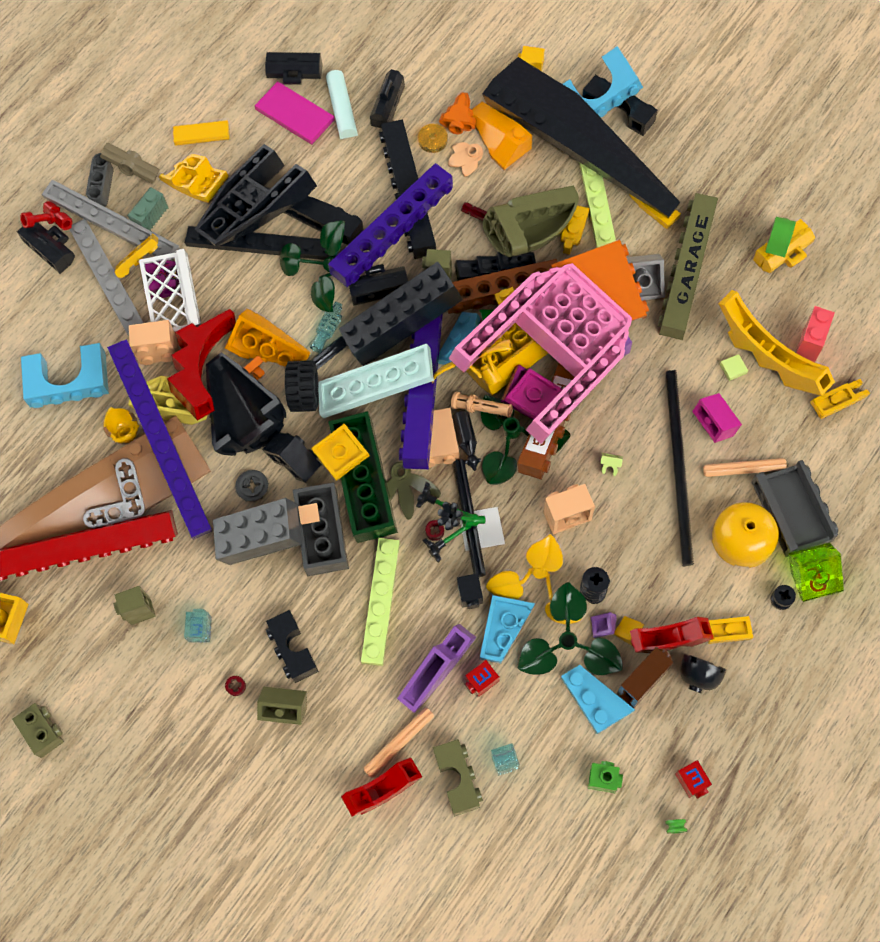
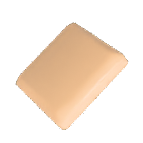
M317 503L298 507L301 525L320 521Z

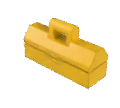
M799 219L795 224L785 258L766 253V243L756 250L753 261L763 271L771 273L783 263L792 268L807 257L803 249L814 242V233L802 219ZM794 253L796 254V256H794L793 258H790V256H791L792 254H794Z

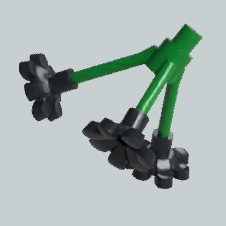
M426 481L422 494L417 498L416 507L421 508L426 502L442 506L443 509L438 510V516L442 518L438 519L437 523L439 526L445 525L446 530H452L453 527L459 526L460 520H462L463 527L444 540L441 539L436 543L427 540V538L422 540L430 549V555L434 556L436 562L439 563L441 561L440 550L446 546V543L470 529L471 526L485 524L486 518L485 516L470 514L458 509V504L455 502L450 504L449 502L438 500V497L430 494V483Z

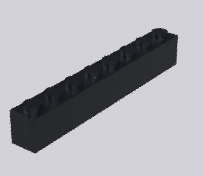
M403 119L381 124L382 132H379L381 143H385V147H383L384 157L389 159V162H387L388 173L393 174V178H390L392 188L397 190V193L394 194L395 200L418 180ZM426 213L424 218L419 219L409 232L404 233L405 237H409L407 247L409 253H413L414 259L426 257L427 249L436 250L429 216Z

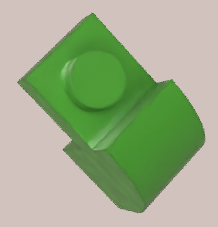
M776 216L765 252L785 258L796 222Z

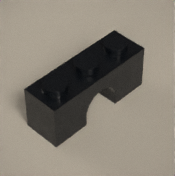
M290 610L266 621L269 627L265 629L270 641L275 640L277 647L274 648L278 659H283L286 664L282 668L287 679L292 678L297 683L319 672L308 648L299 652L289 649L291 640L301 634Z

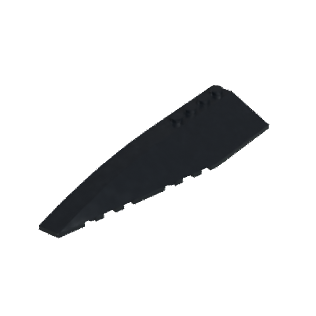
M517 57L495 76L482 93L486 104L518 122L524 128L667 218L672 215L680 204V201L578 93L521 58Z

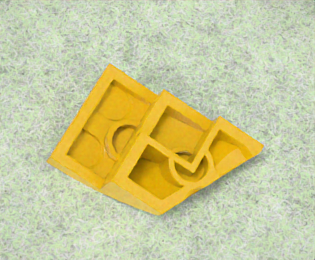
M191 154L182 162L174 165V170L164 175L162 173L159 176L161 181L172 188L207 203L210 202L229 177L226 171L212 168L205 156Z

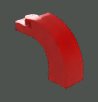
M410 757L397 762L388 771L371 782L344 793L341 798L352 817L360 813L363 815L396 797L423 776Z

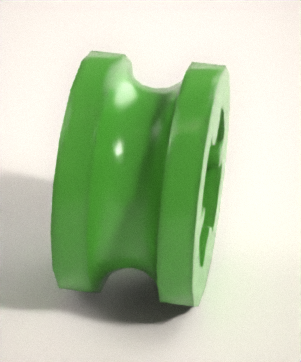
M686 819L665 821L669 827L666 830L667 834L688 832L687 828L684 827V824L687 823Z

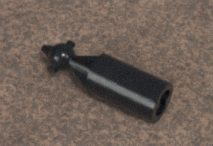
M460 411L452 415L459 447L468 456L467 460H464V464H467L473 471H476L478 463L481 462V458L474 455L477 444L469 412Z

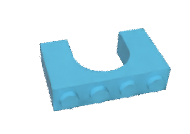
M618 46L602 56L603 61L612 74V84L609 90L597 99L583 98L600 117L605 116L608 111L621 105L624 100L636 95L643 88L640 80ZM570 79L563 83V85L578 93Z
M101 344L80 346L81 371L75 380L66 385H53L49 383L47 361L41 353L22 356L21 368L24 401L30 408H40L43 405H58L65 401H80L83 398H98L109 394L106 354Z

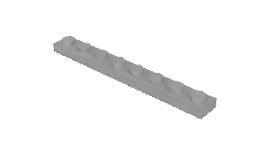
M51 180L42 193L45 199L136 247L152 233L155 234L159 239L158 248L151 253L154 256L176 253V250H180L179 245L54 180Z
M83 219L73 224L70 231L129 336V325L142 324L143 321L121 281L116 277L112 265L89 224Z

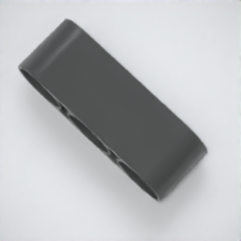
M98 153L92 158L86 195L92 201L106 207L109 200L114 168L110 162L100 158L101 153Z

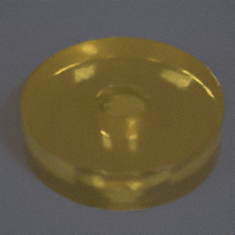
M428 124L419 131L418 142L420 147L426 152H440L448 143V134L443 126Z

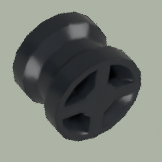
M780 585L772 593L771 603L778 610H786L795 601L796 593L792 587Z

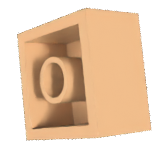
M169 320L129 325V343L140 365L173 361L171 355L179 350L177 336Z
M575 484L561 493L556 491L549 494L545 498L543 513L552 534H556L591 521L595 505L586 485L579 486Z

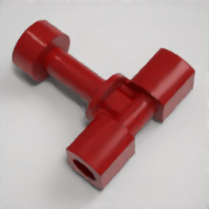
M51 201L43 203L44 214L33 215L31 212H24L20 215L21 224L24 228L34 227L35 223L47 221L48 224L55 222L62 230L72 228V218L65 212H60V207Z

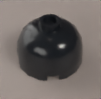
M685 653L680 666L682 679L690 684L688 689L698 693H702V690L710 691L716 689L721 684L727 670Z

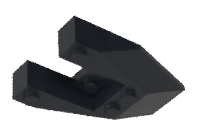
M263 144L223 184L194 230L216 247L259 229L305 199L317 185L306 169L295 164L270 190L266 189L264 186L285 165L275 150Z

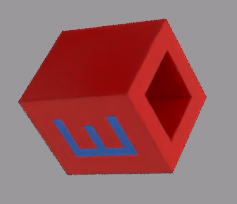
M485 660L465 675L466 683L464 685L471 694L476 693L480 697L500 682V677L488 661Z
M698 760L675 773L689 798L695 795L698 799L709 793L707 788L712 783Z

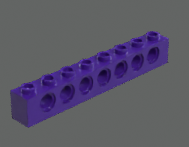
M435 163L328 264L330 274L346 287L355 283L365 270H369L379 257L381 258L385 255L387 249L392 244L395 245L405 232H409L419 219L424 218L431 207H435L445 194L447 195L451 192L453 176Z

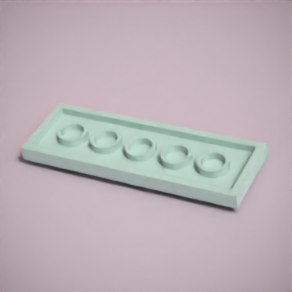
M424 344L319 381V414L322 418H326L434 381L430 347L428 344Z

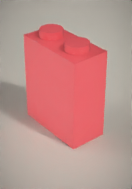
M817 306L814 307L803 329L795 353L815 363L824 346L835 312Z

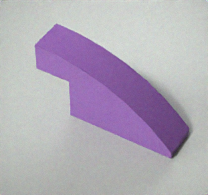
M461 624L455 625L443 643L432 648L397 699L412 712H416L455 667L476 639V636Z

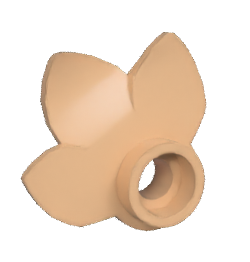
M457 143L453 146L455 153L449 158L448 166L462 167V173L466 177L477 169L478 161L483 156V149L479 144Z

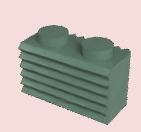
M150 187L127 216L131 221L151 231L155 223H158L157 220H160V217L169 207L163 193Z

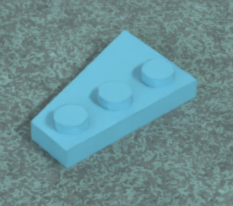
M461 313L439 352V364L445 365L452 362L449 357L455 347L480 324L481 318L477 313Z
M492 595L480 660L502 663L534 608L535 603Z
M581 665L561 676L562 681L596 734H599L635 711L634 708Z

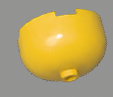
M749 502L736 503L724 509L716 519L712 531V543L718 555L727 563L733 566L756 567L768 560L774 552L779 539L778 526L771 513L762 506Z

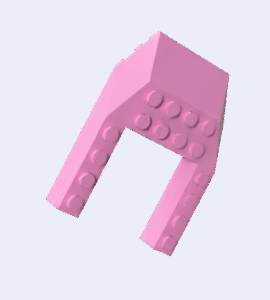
M568 264L562 268L556 267L546 272H536L530 275L455 347L449 359L460 370L465 372L514 323L519 325L575 377L526 429L527 432L542 444L624 357V348L628 339V329L631 326L632 317L574 264Z

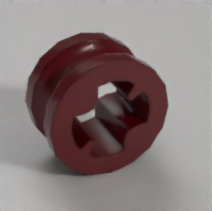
M438 520L428 522L425 528L426 536L432 541H438L444 536V526H439ZM435 526L439 527V534L436 535L435 533L432 535L430 528L434 527L435 529Z
M231 676L225 683V689L230 695L239 696L244 693L246 683L239 676ZM235 680L241 684V688L238 687L239 690L237 692L230 688V685Z

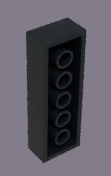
M436 262L347 322L339 330L352 354L362 366H365L461 302L463 298L440 263Z

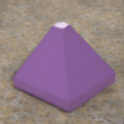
M609 612L591 616L593 638L614 634L616 614Z

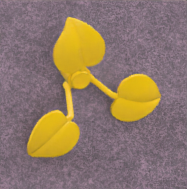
M510 339L494 345L479 356V359L486 356L488 363L480 367L481 372L477 371L472 365L469 367L479 379L483 377L488 387L502 380L492 362L491 354L498 351L511 350ZM453 362L443 365L434 373V380L438 375L456 365Z
M549 534L529 547L526 558L532 568L528 569L527 574L522 580H519L516 572L503 571L489 579L486 585L487 590L495 596L517 600L524 592L522 584L533 574L537 579L546 578L549 599L551 601L553 594L550 573L548 572L557 571L563 564L562 551L555 538ZM551 602L545 605L547 616L557 623L566 624V620L556 621L550 612ZM570 620V624L579 622L580 620H578V621H572V620Z

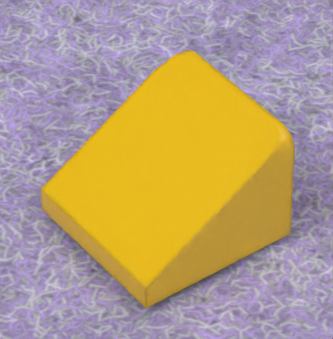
M624 616L614 635L632 646L630 631L636 628H643L644 624Z

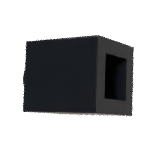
M478 573L457 577L462 608L474 609L483 604Z

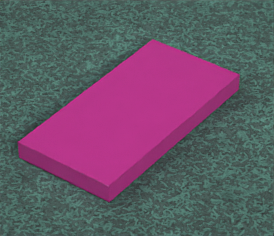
M278 81L255 105V110L311 145L335 120L332 114Z

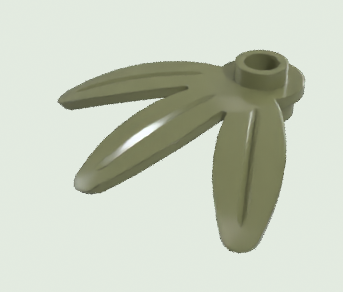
M400 461L391 467L392 479L387 482L390 500L393 499L398 489L401 509L406 519L409 520L413 517L414 496L410 486L422 493L427 481L430 483L431 495L439 498L441 492L431 481L411 473V469H404V474L399 476L398 471L403 468V462Z

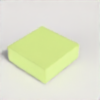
M739 354L720 362V366L729 381L748 373V369Z

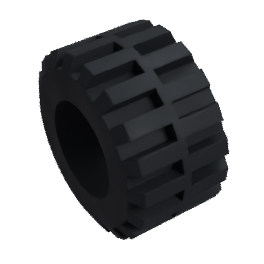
M313 360L288 361L286 365L285 395L290 412L316 411L318 407L319 381L317 367Z

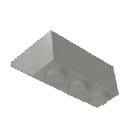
M661 255L626 257L628 263L632 262L636 274L633 277L635 282L639 281L642 289V293H640L641 300L665 298L664 259Z

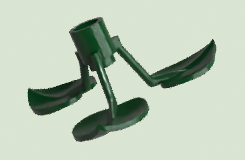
M345 221L330 222L322 228L320 243L323 248H326L325 253L330 256L324 261L300 259V247L294 243L286 244L280 254V265L284 274L287 276L296 275L299 271V262L323 265L324 269L330 272L328 264L337 256L341 248ZM330 273L320 276L319 282H314L311 288L313 303L320 310L326 312H333L335 295L334 282L329 278L332 276Z
M485 395L483 400L502 403L500 398ZM514 409L511 417L481 412V419L486 428L495 431L503 426L506 436L504 455L498 451L491 452L484 458L482 463L487 483L490 485L502 484L510 480L517 470L516 459L508 457L510 440L519 437L521 432L528 437L529 432L524 427H520L518 419L514 418ZM566 429L562 439L558 438L556 443L558 444L557 452L562 449L571 436Z
M566 582L557 589L550 603V612L556 621L566 620V631L561 634L559 644L550 648L548 642L544 639L534 638L529 640L521 651L518 669L533 675L546 674L553 670L557 664V657L553 653L554 650L561 647L565 650H571L575 646L589 651L584 656V664L595 675H607L621 671L623 664L618 649L607 639H594L591 648L577 642V636L570 631V620L578 621L585 615L587 602L584 596L570 582Z

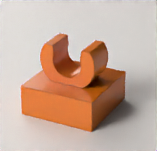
M259 356L244 367L249 375L251 374L256 380H259L265 374L259 367L263 363Z

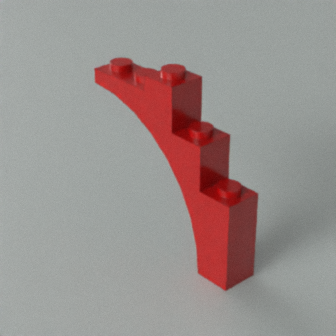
M231 309L226 310L198 327L191 323L176 331L178 344L182 349L171 356L178 373L167 378L171 393L197 421L215 411L212 397L202 383V370L207 355L214 345L225 334L233 330L236 324L235 314Z

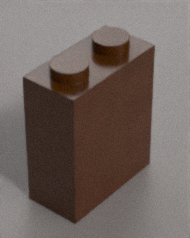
M655 647L620 685L616 695L632 708H635L668 672L673 664L671 655L666 650H660L658 647Z

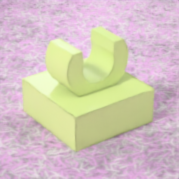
M602 453L600 463L604 464L602 466V474H605L607 467H612L614 469L613 476H616L618 467L622 466L623 456Z

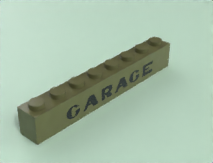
M695 193L694 200H689L687 211L690 212V216H685L683 227L686 228V232H681L679 243L682 244L681 249L677 248L675 260H678L677 265L673 264L670 276H673L674 279L673 282L669 281L666 293L670 294L669 298H664L662 310H665V314L660 315L657 325L661 327L659 335L680 340L684 338L717 206V197Z

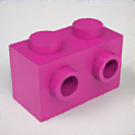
M720 393L700 399L692 411L714 443L733 437L742 425Z

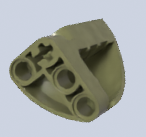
M573 185L513 198L507 204L493 206L488 209L483 219V230L494 248L507 257L538 250L553 241L567 226L576 210L579 195Z

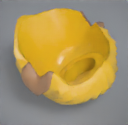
M110 407L103 421V430L107 437L112 438L114 442L123 444L134 440L140 425L135 415L129 410Z

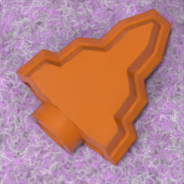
M461 92L455 98L454 105L449 106L439 119V123L443 127L448 128L453 134H462L463 131L475 129L476 118L473 117V110L470 108L471 101L468 93Z

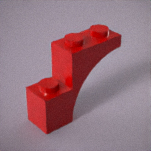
M694 617L671 625L654 628H636L630 631L631 644L636 653L650 654L655 647L666 651L680 646L694 647L714 639L709 620L704 617Z

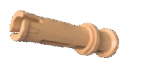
M456 391L451 399V407L455 410L461 408L466 409L470 413L481 411L511 417L513 412L511 404L478 399L473 394L467 396Z

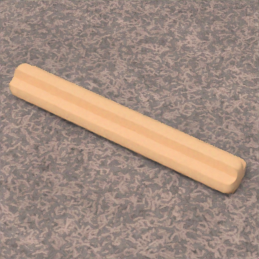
M779 458L704 465L703 473L705 477L772 472L786 469L787 463L786 459Z
M424 708L363 768L365 773L369 777H373L434 717L433 713L428 708Z

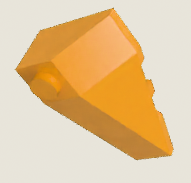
M484 102L479 103L472 109L473 117L476 118L475 127L479 131L484 145L487 146L491 158L503 170L532 149V135L518 122Z
M246 309L239 315L225 349L242 358L249 359L259 356L263 362H274L281 366H286L288 361L308 360L311 353L266 318L249 309Z

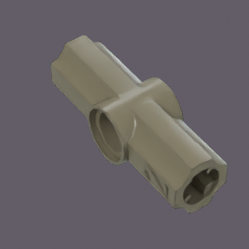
M110 143L105 144L100 158L118 166L123 174L127 176L136 175L151 184L156 180L160 170L143 161L141 156L135 151L129 150L126 152Z

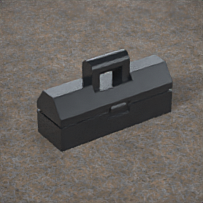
M266 53V78H283V84L302 85V79H321L323 64L321 53Z
M391 69L386 73L370 115L371 126L381 128V124L392 122L405 87L404 76L397 70Z
M37 222L34 227L24 228L22 226L16 231L21 240L59 274L72 264L75 255L64 245L69 240V237L56 226L47 230ZM55 235L59 239L54 240L52 237Z
M380 264L365 270L366 275L360 276L355 283L349 285L353 306L381 300L407 283L408 278L405 267L385 270L384 265Z

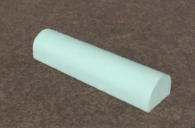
M332 70L327 73L326 82L339 137L344 139L358 136L344 74L340 70Z

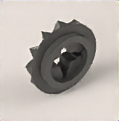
M249 470L238 477L235 489L238 496L246 502H255L258 499H263L265 493L268 492L269 483L262 472ZM251 480L255 485H258L254 488V493H252L250 488H247L250 486Z

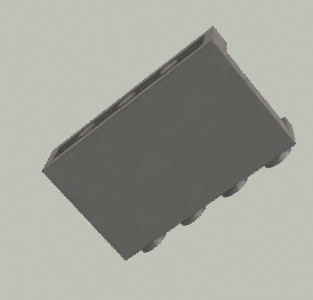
M803 460L798 461L792 467L765 475L764 472L755 475L752 484L763 508L771 513L777 523L779 531L778 541L786 557L835 540L838 536V527L831 520L829 508L822 501L820 489L817 484H814L811 478V470L808 465H805Z

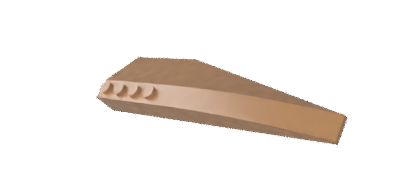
M177 416L164 422L191 483L210 473L211 470ZM146 434L67 480L0 526V549L90 529L83 520L84 514L89 509L123 501L115 471L116 463L123 458L130 459L135 465L145 505L144 512L172 496V492ZM122 462V466L119 467V470L125 473V477H121L122 481L130 478L134 479L133 474L131 476L128 474V469L131 466L126 465V462ZM132 482L126 483L124 485L125 492L128 494L134 493L136 485ZM139 495L132 498L126 497L127 502L129 500L132 501V507L129 510L137 514L141 506L136 505L135 499H139ZM116 507L110 508L108 511L109 517L112 519L119 518L120 510ZM100 510L102 514L97 516L94 515V512L91 513L88 521L96 524L97 519L103 518V522H106L105 510Z

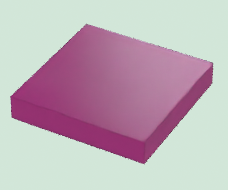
M529 368L506 396L505 401L535 419L563 389Z

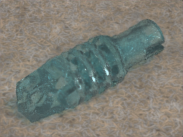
M335 301L333 312L324 313L316 329L317 335L310 345L313 351L320 353L327 339L332 338L342 319V315H339L342 310L341 303Z

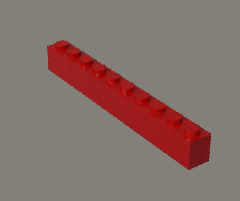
M169 510L0 549V581L8 579V575L15 574L16 577L29 574L28 571L34 569L37 572L50 569L49 566L57 564V567L70 565V561L77 559L78 563L91 560V556L99 555V558L110 556L112 551L119 550L120 553L131 551L132 547L140 545V548L152 546V542L161 541V544L174 541L173 537H176L178 532L173 512Z

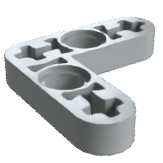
M123 458L115 466L123 501L89 509L83 517L84 523L88 527L96 528L138 518L144 513L145 505L135 465L130 459ZM122 462H126V465L131 466L128 469L129 476L133 474L134 479L121 480V477H125L124 471L119 470ZM128 482L136 485V491L132 494H128L124 490V485ZM139 495V499H135L136 505L141 506L137 514L129 510L132 507V501L129 500L127 502L126 497L132 498ZM112 507L118 508L120 510V517L117 519L110 518L108 515L109 509ZM100 510H105L106 522H103V518L97 519L96 524L88 521L91 513L94 512V515L97 516L102 514Z

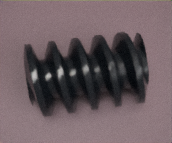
M591 567L584 572L580 593L589 603L598 604L606 597L610 584L607 572L599 567Z

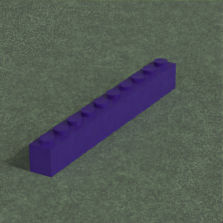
M443 314L413 333L412 339H414V344H410V349L428 344L431 350L433 375L438 370ZM437 377L433 384L429 382L409 389V395L405 394L404 405L407 407V412H403L405 430H401V442L404 443L403 448H399V460L403 462L404 469L429 470Z
M126 339L107 347L192 539L194 540L212 532L213 530L129 342Z

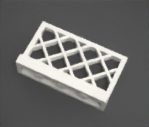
M185 249L176 250V253L139 260L151 322L159 321L160 318L169 320L163 316V313L170 306L177 311L174 317L169 320L171 326H175L173 327L174 332L187 326H178L174 323L179 314L186 317L188 325L191 323L196 327L201 325L188 254ZM175 258L176 265L172 271L163 266L167 260ZM154 263L158 267L151 275L146 272L145 264ZM161 268L169 273L164 283L155 278ZM172 276L179 279L180 283L175 290L167 285ZM153 280L161 284L156 294L149 289ZM165 287L173 292L168 301L159 297ZM176 295L183 298V303L179 309L170 304ZM156 299L165 303L160 313L153 309Z

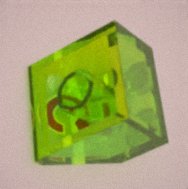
M830 542L789 553L790 571L803 602L844 591L841 553Z

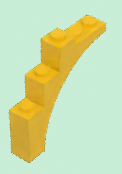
M731 290L718 303L731 328L728 335L734 347L753 352L760 367L778 371L784 386L823 396L835 383L827 366L814 363L798 355L763 328L748 310L737 291Z

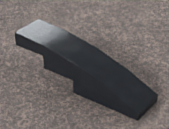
M497 252L496 256H477L475 260H456L454 265L457 281L535 264L536 259L534 252L513 257H507Z

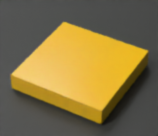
M345 424L311 448L336 481L370 456Z

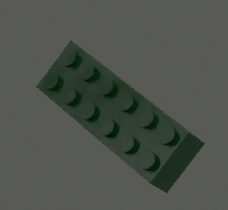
M366 411L328 421L331 433L345 424L370 455L341 477L352 534L356 542L361 543L398 533L375 430L369 412Z

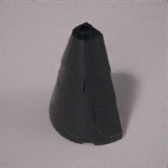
M222 352L206 363L207 391L212 397L215 411L209 414V418H211L212 445L215 452L222 455L236 456V452L244 451L247 454L264 447L284 427L283 420L286 418V410L280 399L267 390L258 380L249 375L246 369Z

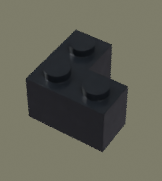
M277 432L262 449L274 463L284 466L297 480L305 483L322 465L317 460L318 457L311 449H307L304 446L305 442L297 435L292 436L289 433Z

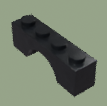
M595 74L583 89L582 97L597 99L609 90L612 83ZM634 95L617 106L627 114L629 119L628 128L642 136L646 134L656 121L658 110Z

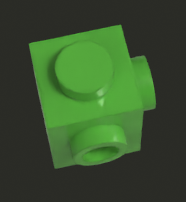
M601 761V764L592 763L588 789L616 793L617 788L622 787L623 774H619L620 767H614L615 763Z

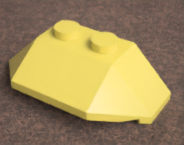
M159 376L147 381V385L163 420L168 421L177 416L180 423L193 425L207 419L208 415L197 421L170 391L167 380L169 377ZM129 400L128 405L134 408L131 400Z

